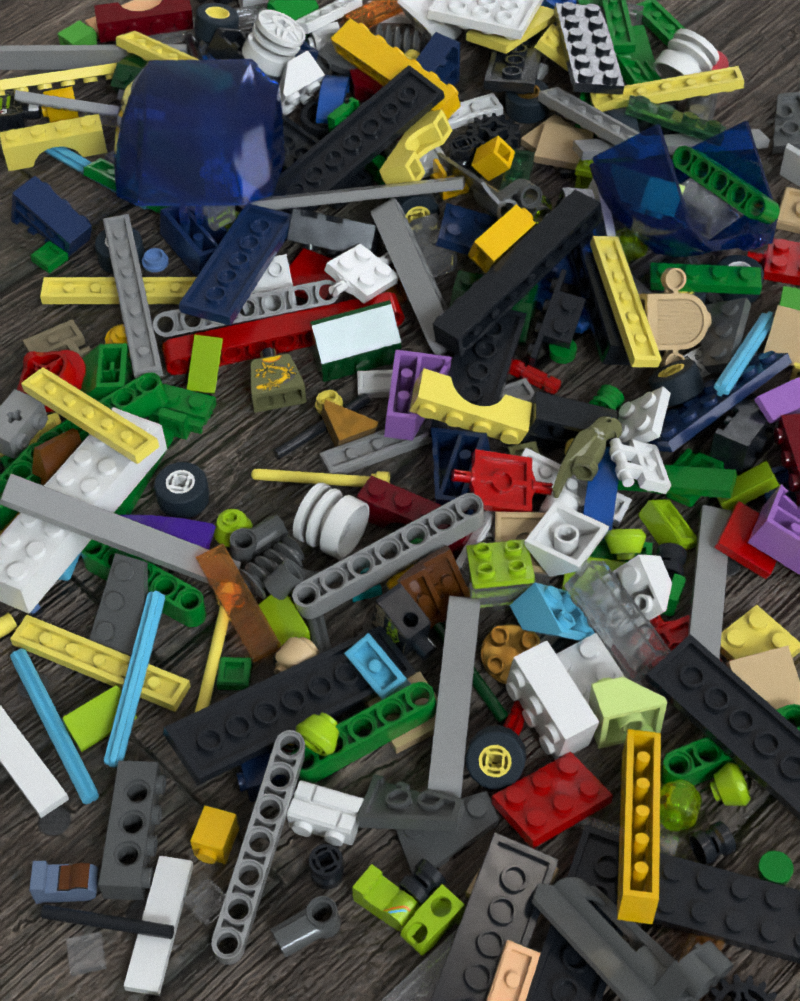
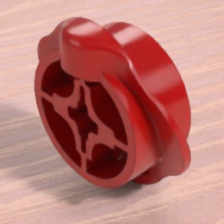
M71 350L30 351L24 356L23 370L17 387L18 391L27 394L24 392L21 383L42 367L81 390L86 373V365L78 353ZM44 405L46 412H55L54 410Z

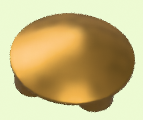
M508 624L494 627L484 639L481 648V659L484 668L492 678L506 684L513 657L539 645V636L535 632L522 630L521 626Z

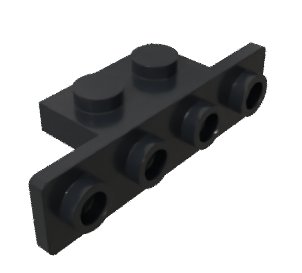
M565 269L561 270L559 278L553 277L549 290L550 293H553L551 300L546 298L541 314L545 315L543 322L538 320L533 335L537 337L535 344H529L525 359L530 360L529 365L533 367L536 366L544 342L570 349L585 305V298L562 292L567 274Z

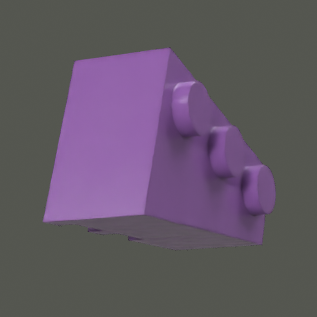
M395 350L384 437L413 441L426 419L418 414L409 412L415 381L423 368L448 376L452 357Z
M781 484L763 505L748 543L800 575V507L785 495L788 490Z

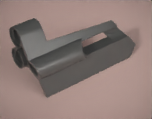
M441 152L437 154L440 162L455 177H465V183L474 190V198L477 204L497 219H500L517 204L520 208H526L533 218L540 211L539 216L533 219L536 223L534 227H536L543 217L552 211L541 202L542 190L526 179H517L499 191ZM529 189L527 196L523 198L525 191Z
M567 877L557 881L554 885L538 883L535 887L531 902L622 1001H699L734 966L711 941H707L703 945L697 943L678 962L635 922L617 920V906L596 886H590L581 878ZM587 900H592L629 938V944Z

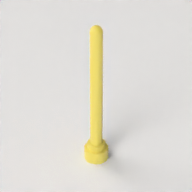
M254 469L251 472V477L254 480L306 484L323 482L328 485L363 487L370 478V476ZM377 471V474H371L390 483V472Z
M224 582L218 585L216 599L220 608L195 712L210 706L231 610L240 603L242 594L241 587L234 583Z

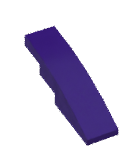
M120 515L208 550L216 528L213 523L155 515Z

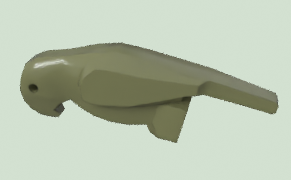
M602 416L591 426L576 435L559 468L552 489L554 498H559L567 479L573 475L579 480L593 481L599 470L598 464L605 453L606 441L615 437L619 438L622 435V425L617 419Z

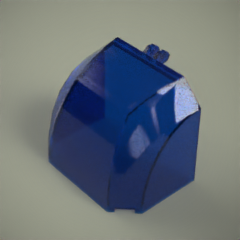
M253 59L149 60L138 75L127 85L118 112L114 149L116 196L136 206H180L179 215L182 225H188L189 214L187 206H195V220L198 225H203V206L246 205L274 194L285 160L280 84L265 74Z
M744 121L691 147L703 152L773 200L748 121ZM660 124L592 158L594 163H591L589 167L602 199L612 214L638 240L656 254L672 257H689L739 249L743 251L756 250L763 247V245L773 243L778 218L771 224H764L750 219L676 168L671 160ZM679 184L685 186L683 195Z

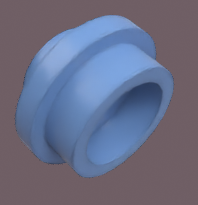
M159 248L147 250L142 258L143 268L149 272H160L169 264L168 256Z

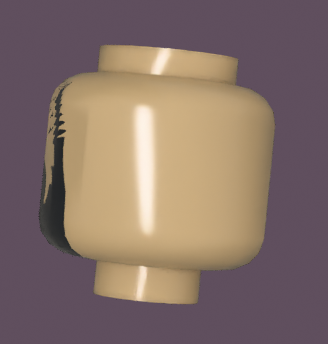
M305 637L289 638L272 657L275 675L318 655L317 647Z

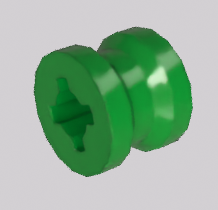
M605 384L599 388L597 396H594L589 404L616 410L623 405L625 399L619 389Z

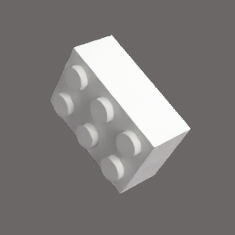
M548 641L513 657L506 689L514 701H520L521 706L524 708L522 711L523 717L528 726L534 727L540 736L539 741L544 752L547 755L551 754L554 760L569 752L575 753L589 746L599 720Z

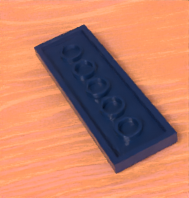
M247 203L180 301V313L231 326L288 237L292 214Z
M446 203L436 246L468 255L474 241L499 219L485 213ZM569 254L545 276L549 279H553V277L559 278L561 270L565 269L567 270L565 283L579 287Z
M775 351L755 353L729 395L723 394L722 397L717 395V390L713 387L718 378L704 383V389L697 396L682 403L675 409L666 411L660 437L647 443L656 445L659 451H675L792 363L789 354L775 353Z

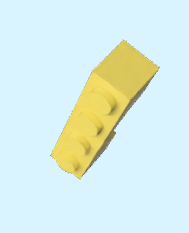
M442 109L428 112L404 133L379 170L384 183L394 184L420 181L426 172L419 159L432 149L443 145L452 132Z
M99 114L0 132L8 171L34 167L37 157L45 150L53 147L74 149L82 157L107 153Z
M423 368L414 384L409 412L418 414L423 418L444 422L451 427L487 433L488 437L501 440L505 444L519 445L528 433L533 403L505 394L502 400L494 405H474L458 394L450 376Z

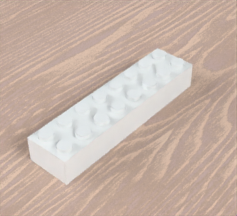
M113 407L112 411L156 437L159 448L136 464L89 434L44 485L112 513L117 510L167 450L162 425ZM20 512L0 535V602L29 614L91 539Z

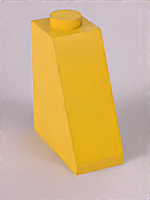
M516 204L474 241L468 256L487 273L494 263L502 259L512 246L519 243L526 233L533 229L536 223L533 221L532 214L526 208H520Z

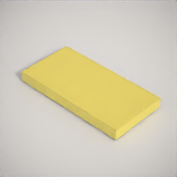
M540 5L521 40H509L497 34L487 35L475 29L466 32V40L507 54L556 22L554 9Z

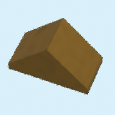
M325 400L321 416L335 447L375 433L378 421L328 400Z

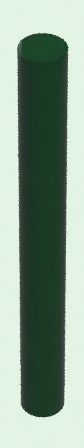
M439 622L433 626L432 630L444 645L446 627L442 622ZM474 667L472 686L499 724L505 723L509 714Z

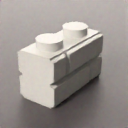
M301 780L287 812L288 825L296 834L304 837L315 834L324 837L327 843L334 846H342L343 843L353 845L359 827L357 816L364 798Z

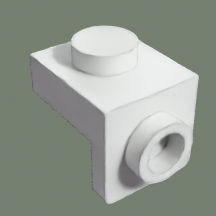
M338 22L329 23L311 32V37L307 38L308 45L319 51L327 42L331 41L333 35L340 29Z

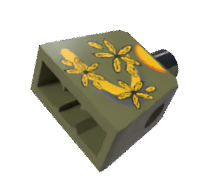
M273 348L263 349L260 352V359H255L251 362V395L254 413L307 403L304 381L289 354L277 355L276 350Z

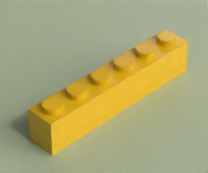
M350 18L331 38L338 55L382 86H385L408 65L413 67L444 91L445 98L429 112L442 109L448 120L461 106L458 98L459 93L453 85L449 83L446 85L434 72L424 70L417 60H410L398 47L393 48L388 45L382 36L372 34L363 23L358 24Z
M628 729L622 752L617 920L653 924L659 902L661 733Z

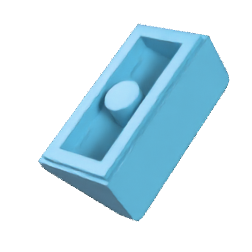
M369 633L344 653L382 700L411 685Z

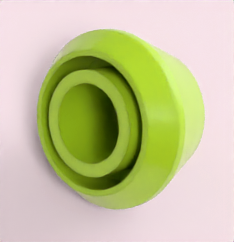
M227 509L218 516L214 524L216 528L213 536L219 544L230 547L231 534L240 528L250 529L253 527V524L242 511Z
M613 529L607 531L604 539L610 554H616L617 560H631L635 557V554L641 553L646 540V534L642 529Z
M325 713L320 715L312 714L296 726V732L302 735L306 747L323 756L334 753L339 731L336 728L338 723L331 716Z
M728 762L714 774L715 781L710 782V787L716 802L722 800L725 806H746L751 800L750 792L738 764Z

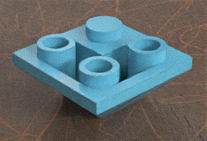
M535 582L510 604L522 630L581 641L595 633L593 631V623L583 613L580 607L581 602L572 591Z

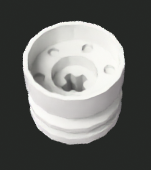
M262 10L252 26V32L248 35L242 47V54L245 60L258 71L270 76L280 77L288 61L295 58V55L299 52L300 46L305 41V32L289 16L274 10Z
M681 28L675 32L673 39L668 42V49L663 50L653 64V69L661 79L712 70V67L719 61L720 56L714 46L704 37L691 30Z
M323 482L317 483L309 490L298 508L293 524V536L301 542H306L311 547L320 545V550L323 553L338 560H343L353 552L363 536L368 523L369 506L367 503L351 495L342 497L340 490L332 489L328 484Z

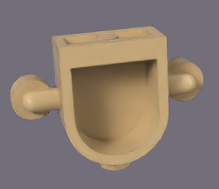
M668 268L662 273L661 283L664 287V293H638L658 350H664V356L660 363L661 368L672 362L685 360L683 355L678 353V350L696 346L704 338L708 328L711 326V314L707 311L704 303L692 294L678 292L686 283V274L680 268Z

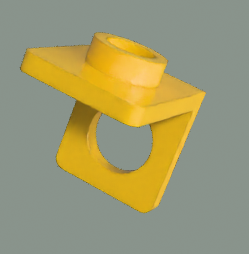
M437 158L433 159L431 179L455 177L454 175L447 177V173ZM465 183L463 190L438 193L443 200L468 193L469 187Z

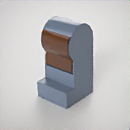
M33 861L30 893L36 904L92 900L96 897L99 868L89 863L48 865L47 861Z

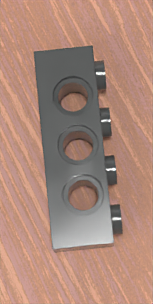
M118 761L98 884L104 899L145 900L146 888H151L153 868L149 867L151 856H156L158 846L157 836H154L155 825H160L162 819V806L158 805L159 796L164 795L166 791V775L161 774L158 762ZM138 796H146L145 799L140 802H133V800ZM134 826H141V829L135 833H128V830ZM130 857H136V858H137L136 861H135L134 863H132V864H129V865H124V864H123V862H124L127 858H130Z

